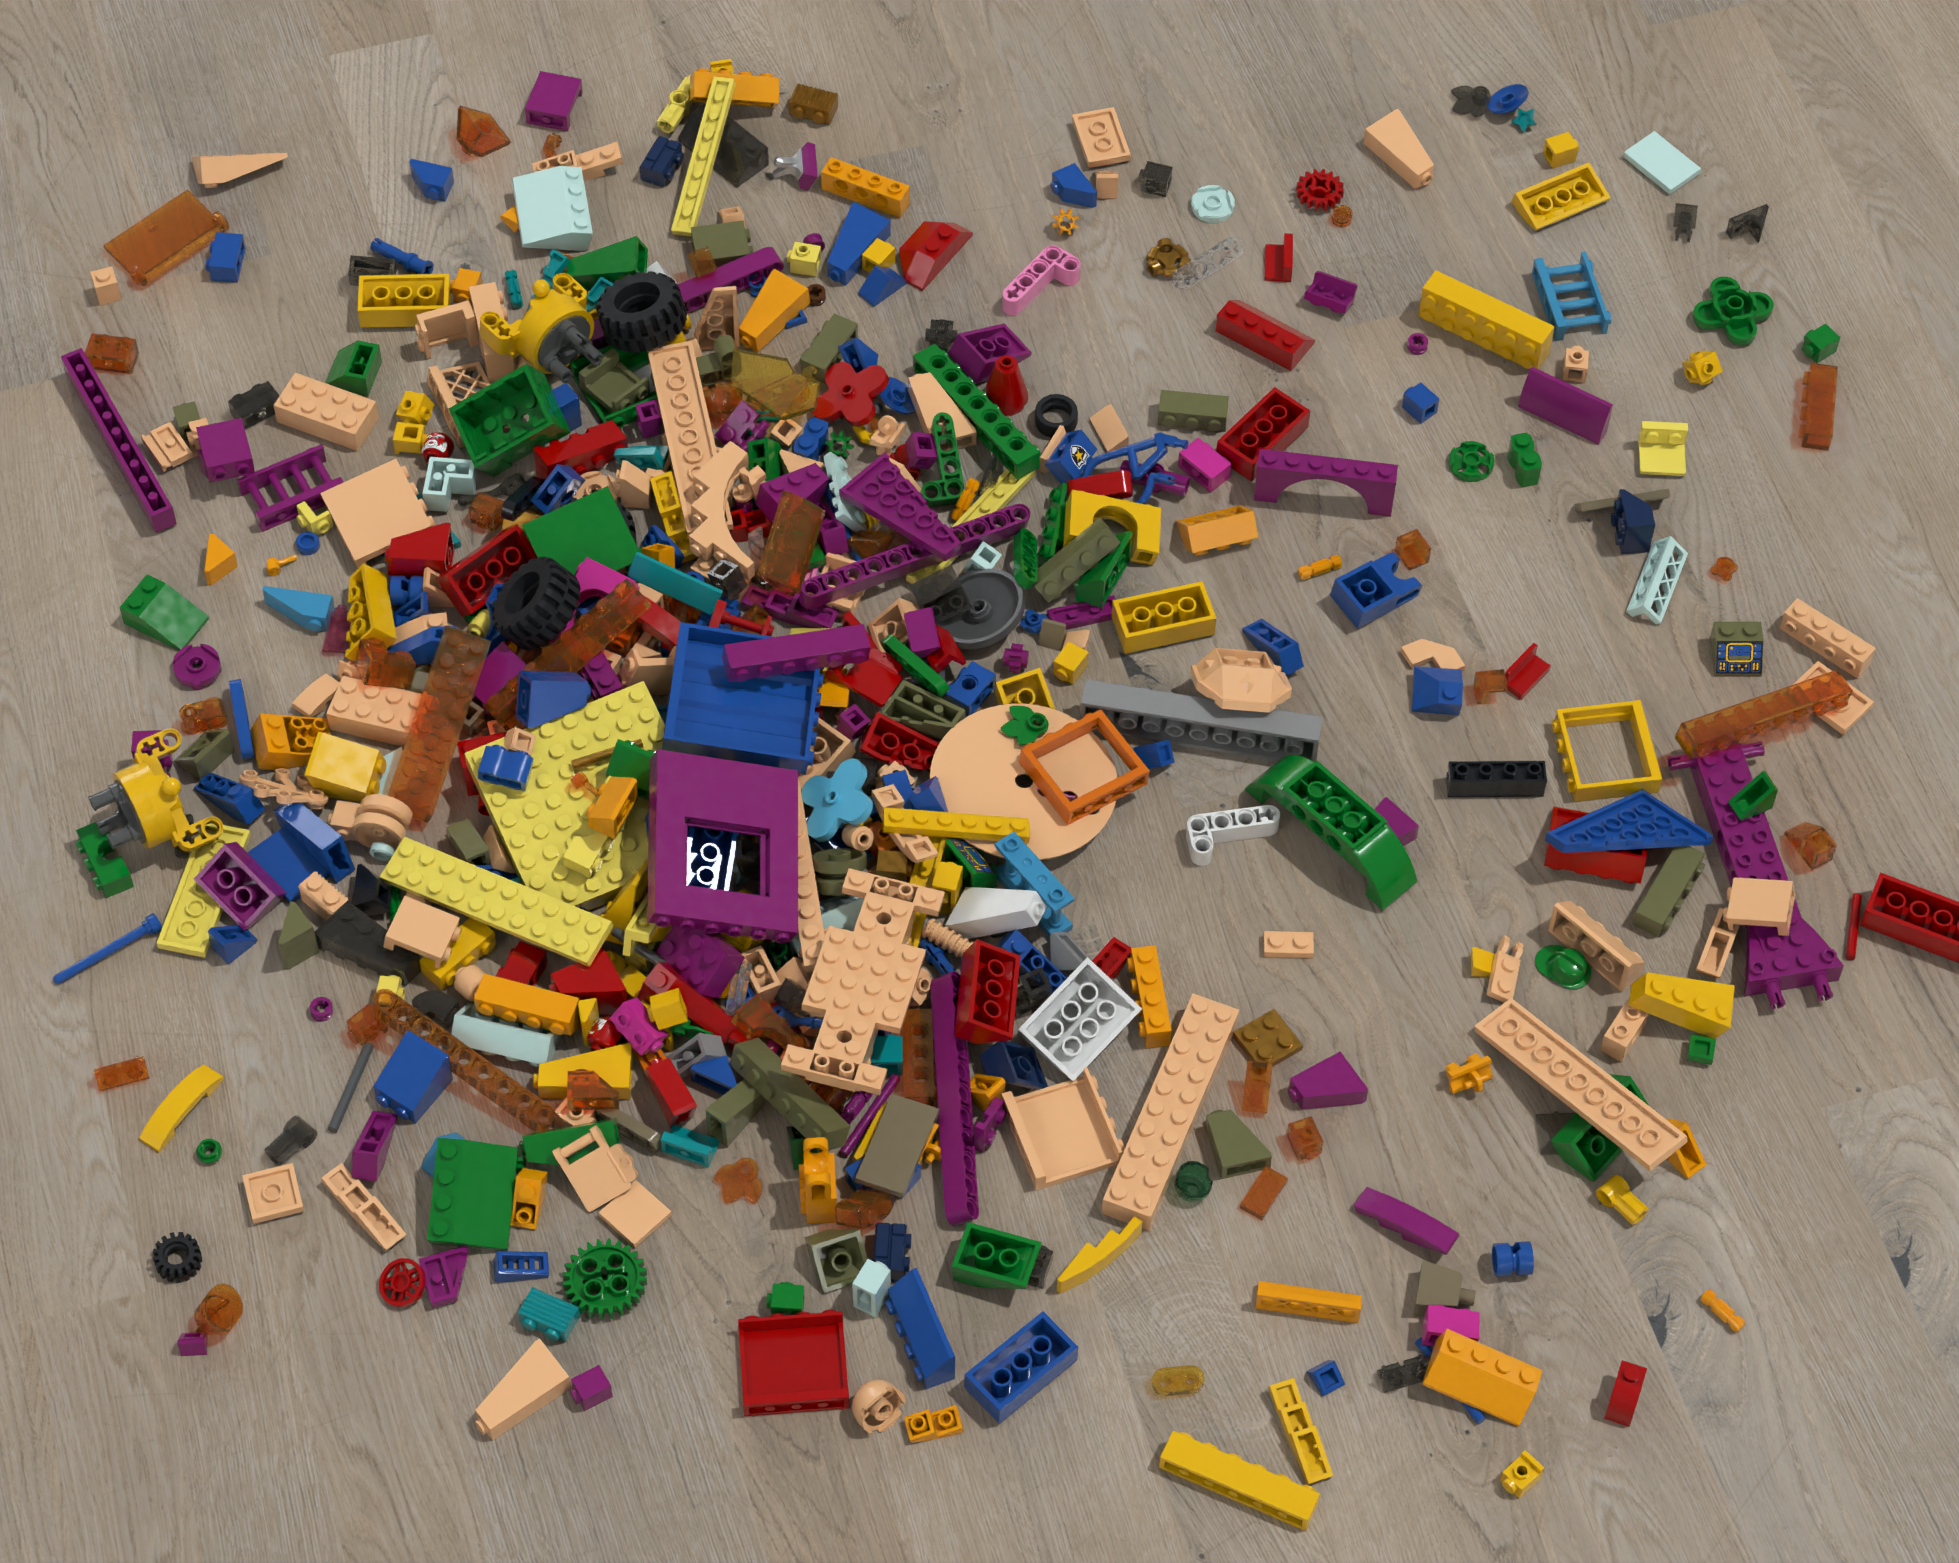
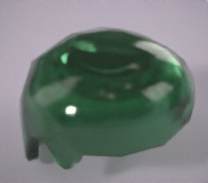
M1187 1161L1180 1165L1174 1177V1188L1180 1198L1187 1202H1201L1209 1196L1213 1181L1209 1177V1169L1206 1165L1198 1161Z

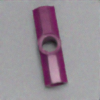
M1123 460L1120 470L1131 472L1128 460ZM1156 463L1140 480L1132 479V483L1145 487L1149 474L1152 472L1172 475L1176 478L1175 484H1158L1155 481L1152 493L1165 491L1180 496H1186L1190 484V477L1166 471L1159 463Z

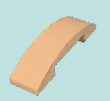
M894 784L872 790L871 794L882 822L884 807L904 809V799ZM889 833L898 848L915 863L938 857V852L928 836Z

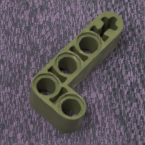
M722 335L714 341V353L696 358L702 388L734 379L741 373L740 355L730 335ZM651 373L650 379H651V381H652V383H653V386H654V388H655L654 381H653V376H652V373Z

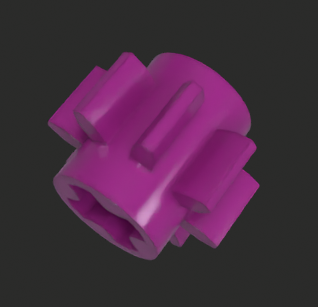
M1012 643L1011 649L1005 648L1003 666H1009V672L1020 673L1021 668H1027L1029 651L1023 650V644Z

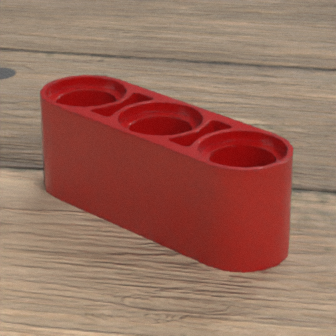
M1119 470L1069 480L1067 482L1068 497L1072 490L1120 500L1133 496L1131 472Z

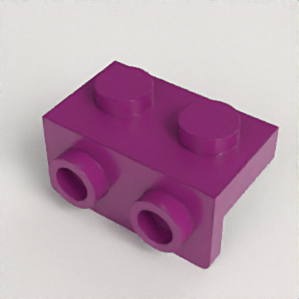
M1316 271L1313 283L1306 290L1304 299L1310 301L1313 305L1330 308L1335 313L1345 314L1353 305L1358 285L1333 275Z

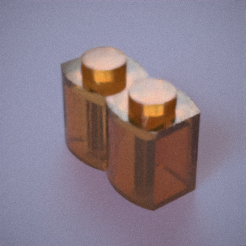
M863 1189L857 1190L850 1198L842 1199L835 1206L836 1224L860 1229L870 1228L876 1220H883L890 1214L892 1209L890 1194Z

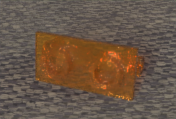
M136 1056V1058L104 1067L98 1066L97 1069H94L99 1091L149 1079L144 1056Z

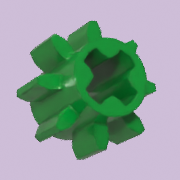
M841 430L839 435L832 432L830 434L832 440L825 441V444L829 445L830 448L827 453L832 452L840 457V454H843L844 457H848L847 449L854 448V445L850 444L849 441L852 435L845 436L844 430ZM842 441L844 443L842 448H837L835 444Z

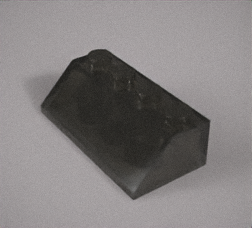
M706 103L692 112L678 136V141L692 152ZM727 115L713 169L738 188L769 165L768 147Z

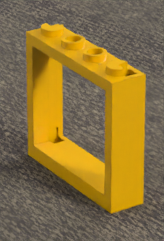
M1641 700L1557 709L1551 726L1553 733H1557V751L1562 753L1563 773H1567V789L1569 793H1572L1574 802L1629 796L1642 789L1647 793L1659 792L1662 776ZM1630 720L1645 777L1581 784L1566 727Z

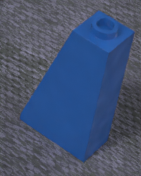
M853 202L827 261L828 277L846 286L862 268V254L877 238L885 242L891 235V220Z
M281 804L273 810L280 827H284L329 872L330 878L335 883H338L356 870L342 836L303 804Z

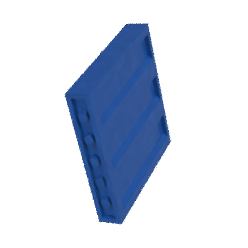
M680 622L662 750L798 770V774L806 775L808 765L812 766L814 760V751H810V747L815 746L817 732H813V726L817 727L819 712H815V707H819L821 701V693H817V688H822L824 674L819 672L820 669L824 668H818L813 671H798L792 674L771 675L767 678H752L741 682H729L722 660L724 645L772 637Z

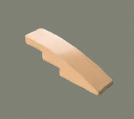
M340 1163L321 1178L323 1184L339 1203L385 1251L406 1237L407 1234L375 1195L372 1196L359 1179L352 1178V1174L343 1163Z

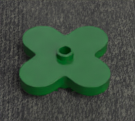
M1725 276L1718 277L1710 285L1709 296L1711 300L1699 302L1694 308L1692 318L1694 323L1702 329L1723 328L1729 341L1737 345H1748L1756 337L1757 325L1755 322L1768 319L1772 314L1774 303L1771 297L1765 293L1751 291L1747 293L1741 290L1736 280Z

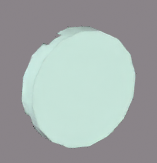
M1203 186L1192 196L1191 210L1198 219L1204 222H1223L1231 217L1234 212L1235 199L1230 191L1223 190L1221 186Z

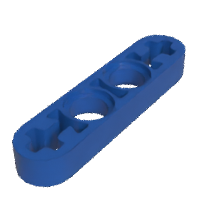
M241 679L229 681L242 759L255 758Z

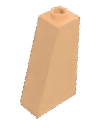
M1399 109L1394 110L1365 129L1363 144L1414 189L1430 183L1433 178L1434 164Z
M928 372L908 377V392L923 432L931 434L934 416L944 412L953 419L958 449L976 445L977 431L933 375ZM939 423L938 425H941L942 435H944L946 426H943L942 423ZM948 444L940 445V448L944 451L952 449Z
M540 1338L531 1345L475 1410L477 1416L475 1424L483 1435L487 1433L492 1441L571 1388L570 1377Z

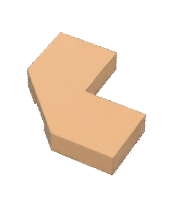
M1420 639L1401 647V653L1411 669L1414 666H1421L1433 661L1437 668L1465 670V664L1452 647L1425 639Z

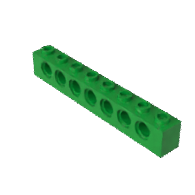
M933 344L913 355L915 373L924 374L930 372L975 427L977 431L976 437L1017 480L1040 468L1041 453L1038 447L1032 445L1027 440L1026 435L1014 426L1012 420L1009 417L1006 418L1001 413L997 404H993L988 399L986 393L975 386L972 378L967 377L962 372L960 366L949 359L945 350H941L936 344Z

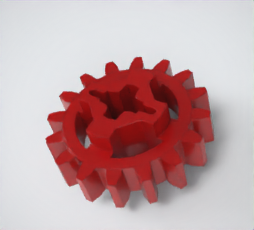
M1313 169L1312 174L1306 171L1305 177H1299L1296 196L1300 198L1301 204L1307 203V209L1313 206L1315 211H1318L1319 208L1327 211L1328 206L1334 209L1335 203H1341V198H1343L1344 183L1339 182V176L1333 177L1332 171L1327 174L1325 169H1322L1321 172Z

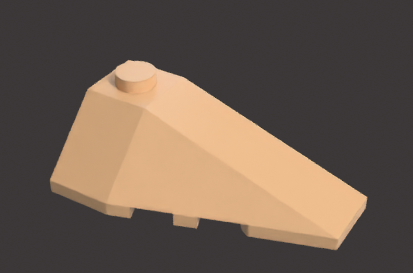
M282 152L257 153L253 155L234 154L231 156H192V162L197 182L204 184L205 188H216L218 183L228 182L288 157V154Z
M736 286L713 288L694 331V338L697 339L701 350L714 349V341L722 335H730L736 347H740Z

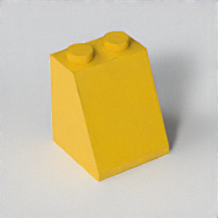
M318 732L305 771V777L314 789L322 790L328 798L361 802L365 796L379 793V782L381 775L386 771L387 763L381 752L377 749Z

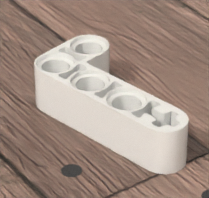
M1263 805L1191 816L1187 821L1186 840L1192 862L1198 866L1208 865L1212 860L1213 844L1267 837L1276 834L1280 822L1279 809L1273 805Z

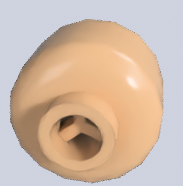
M476 965L461 967L455 973V990L465 999L473 1002L483 974L486 973Z

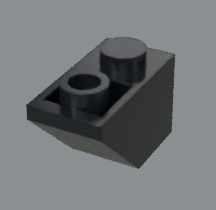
M358 864L351 907L366 918L389 912L393 890L363 864Z

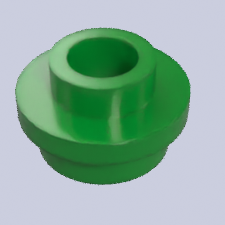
M205 1139L198 1145L196 1154L201 1162L211 1164L218 1161L222 1156V1147L216 1140ZM209 1150L214 1151L211 1154H206V1152Z

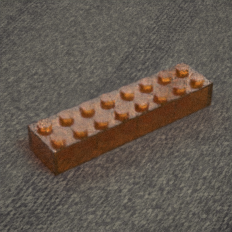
M448 625L445 626L441 633L386 796L396 798L406 804L412 811L413 818L427 823L433 816L491 641Z

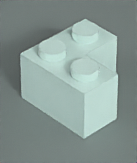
M440 457L429 458L423 489L424 503L429 511L448 512L452 494L475 495L478 473L472 460Z

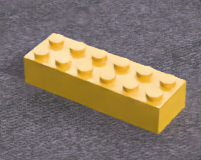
M1437 270L1434 271L1422 289L1418 316L1424 320L1432 322L1446 331L1453 332L1465 340L1476 343L1486 350L1497 353L1505 359L1520 364L1526 369L1534 367L1539 370L1549 356L1555 326Z

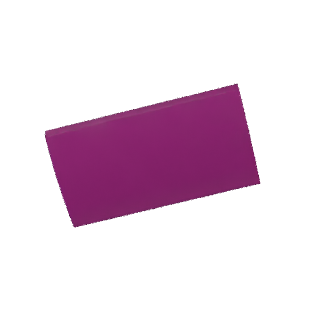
M1531 367L1522 389L1518 407L1599 445L1607 433L1613 404Z

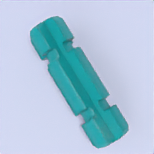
M513 269L511 271L507 270L505 272V279L511 307L514 309L521 308L523 300L517 272Z

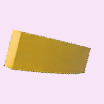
M669 471L650 478L666 533L685 556L682 563L699 558L690 550V541L686 532L673 472Z
M1134 1216L1120 1234L1111 1229L1097 1247L1087 1242L1057 1279L1056 1291L1061 1294L1087 1281L1109 1266L1140 1236L1143 1221Z
M1291 1378L1268 1386L1280 1422L1307 1484L1332 1477L1333 1473L1316 1425L1313 1426L1305 1401L1302 1402L1295 1379Z

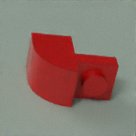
M1624 1360L1621 1361L1604 1419L1630 1427L1647 1368Z

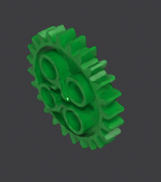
M609 1238L606 1241V1245H602L600 1239H597L596 1246L594 1247L587 1242L586 1251L579 1247V1256L571 1254L570 1259L572 1263L565 1264L567 1272L563 1273V1280L565 1281L563 1282L564 1290H567L566 1298L572 1299L571 1303L573 1305H579L581 1314L588 1310L589 1318H592L595 1313H599V1318L602 1320L604 1314L608 1313L609 1317L613 1319L614 1312L616 1311L623 1316V1308L625 1307L632 1311L631 1302L640 1303L639 1295H645V1287L643 1286L647 1285V1278L645 1277L647 1276V1270L643 1267L644 1260L638 1259V1251L630 1253V1245L628 1244L622 1248L620 1240L617 1241L615 1246L611 1245ZM614 1263L622 1264L617 1268L611 1267ZM590 1267L596 1268L593 1272L585 1271ZM617 1286L626 1287L621 1291L615 1290ZM593 1290L600 1291L597 1295L589 1294Z

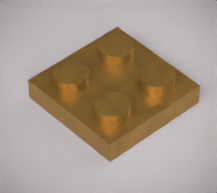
M1275 1009L1233 1032V1038L1261 1074L1303 1049V1044Z

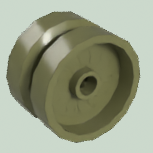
M836 848L815 853L813 855V867L818 872L815 875L818 893L834 896L848 895L842 893L848 869L864 870L867 867L866 852L853 848Z

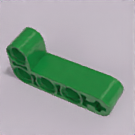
M941 412L934 416L931 425V434L934 436L938 455L936 462L939 480L926 482L920 492L927 501L928 507L956 504L965 487L953 419L949 414ZM939 423H942L943 426H946L944 435H942L941 425H938ZM948 444L952 449L944 451L940 448V445ZM947 465L953 466L955 472L948 473L944 470V467ZM955 487L959 490V494L952 495L947 489ZM932 490L937 496L929 498L925 495V492Z

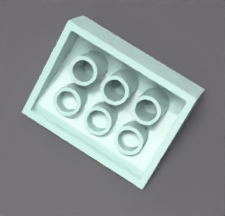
M557 166L512 178L522 247L575 251L588 250L593 232L582 167Z

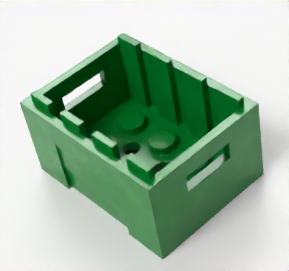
M527 364L449 408L474 467L493 477L512 467V464L532 453L533 447L539 445L543 447L549 442L556 439L559 440L571 433L545 374ZM528 414L529 420L523 422V416ZM509 425L510 431L504 433V427Z

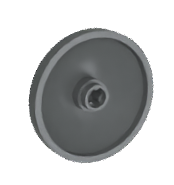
M998 569L972 571L954 580L940 594L934 607L935 623L950 632L958 648H983L1002 640L1016 628L1025 611V594L1015 578L1005 571Z

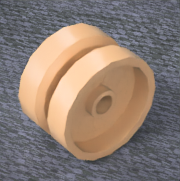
M381 794L365 796L360 803L358 816L355 818L352 826V835L359 843L368 848H371L373 842H383L393 846L396 851L402 839L406 837V831L410 827L413 813L406 804L396 798Z

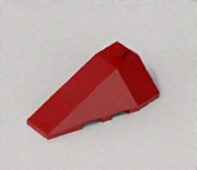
M876 712L862 736L860 751L881 762L892 764L896 761L902 766L930 771L932 759L939 743Z

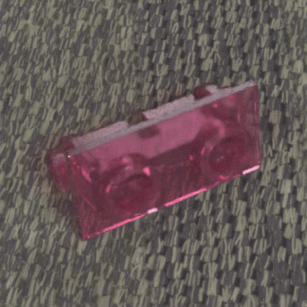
M338 605L331 614L323 646L324 652L345 653L349 642L346 641V633L350 631L351 622L347 621L348 610L345 605Z

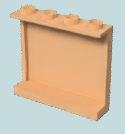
M397 459L320 493L357 568L363 563L366 564V561L385 553L386 548H390L392 538L436 526L432 516L427 517L425 514L428 509L423 499H417L416 495L419 492L414 482H408L407 479L410 478V475L405 465L400 467Z
M1084 1068L1083 1076L1076 1078L1074 1081L1069 1080L1017 1097L1013 1096L1012 1091L1002 1093L1001 1099L1004 1100V1111H1007L1006 1119L1035 1190L1116 1166L1125 1150L1121 1138L1117 1139L1115 1135L1116 1126L1113 1118H1108L1106 1101L1103 1096L1099 1097L1097 1092L1099 1088L1096 1077L1090 1075L1088 1068Z

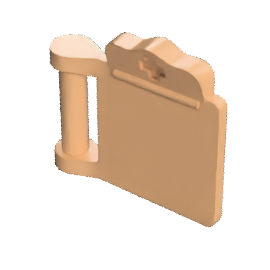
M597 1125L590 1128L589 1133L562 1149L558 1147L552 1151L589 1212L629 1190L632 1187L631 1181L638 1177L633 1157L626 1153L620 1144H614L609 1147ZM594 1141L598 1143L599 1148L569 1164L568 1156Z

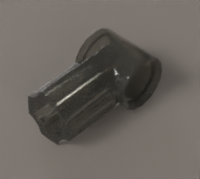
M296 1115L286 1123L283 1132L264 1149L265 1153L276 1165L281 1166L298 1149H305L310 1146L317 1137V1131L299 1115Z

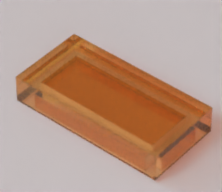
M1265 1166L1242 1201L1240 1209L1263 1220L1288 1182V1178Z

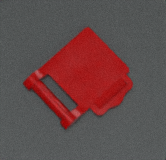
M876 648L870 650L868 661L854 664L846 677L841 673L846 664L838 667H829L825 672V677L829 681L846 686L879 707H883L902 680V675L900 674L902 664L896 661L890 653L881 652Z

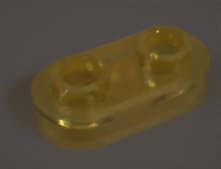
M1193 1365L1160 1368L1153 1374L1152 1388L1161 1396L1194 1394L1203 1388L1205 1376L1199 1367ZM1192 1379L1195 1383L1188 1384L1186 1381ZM1168 1382L1169 1386L1164 1387L1160 1383Z

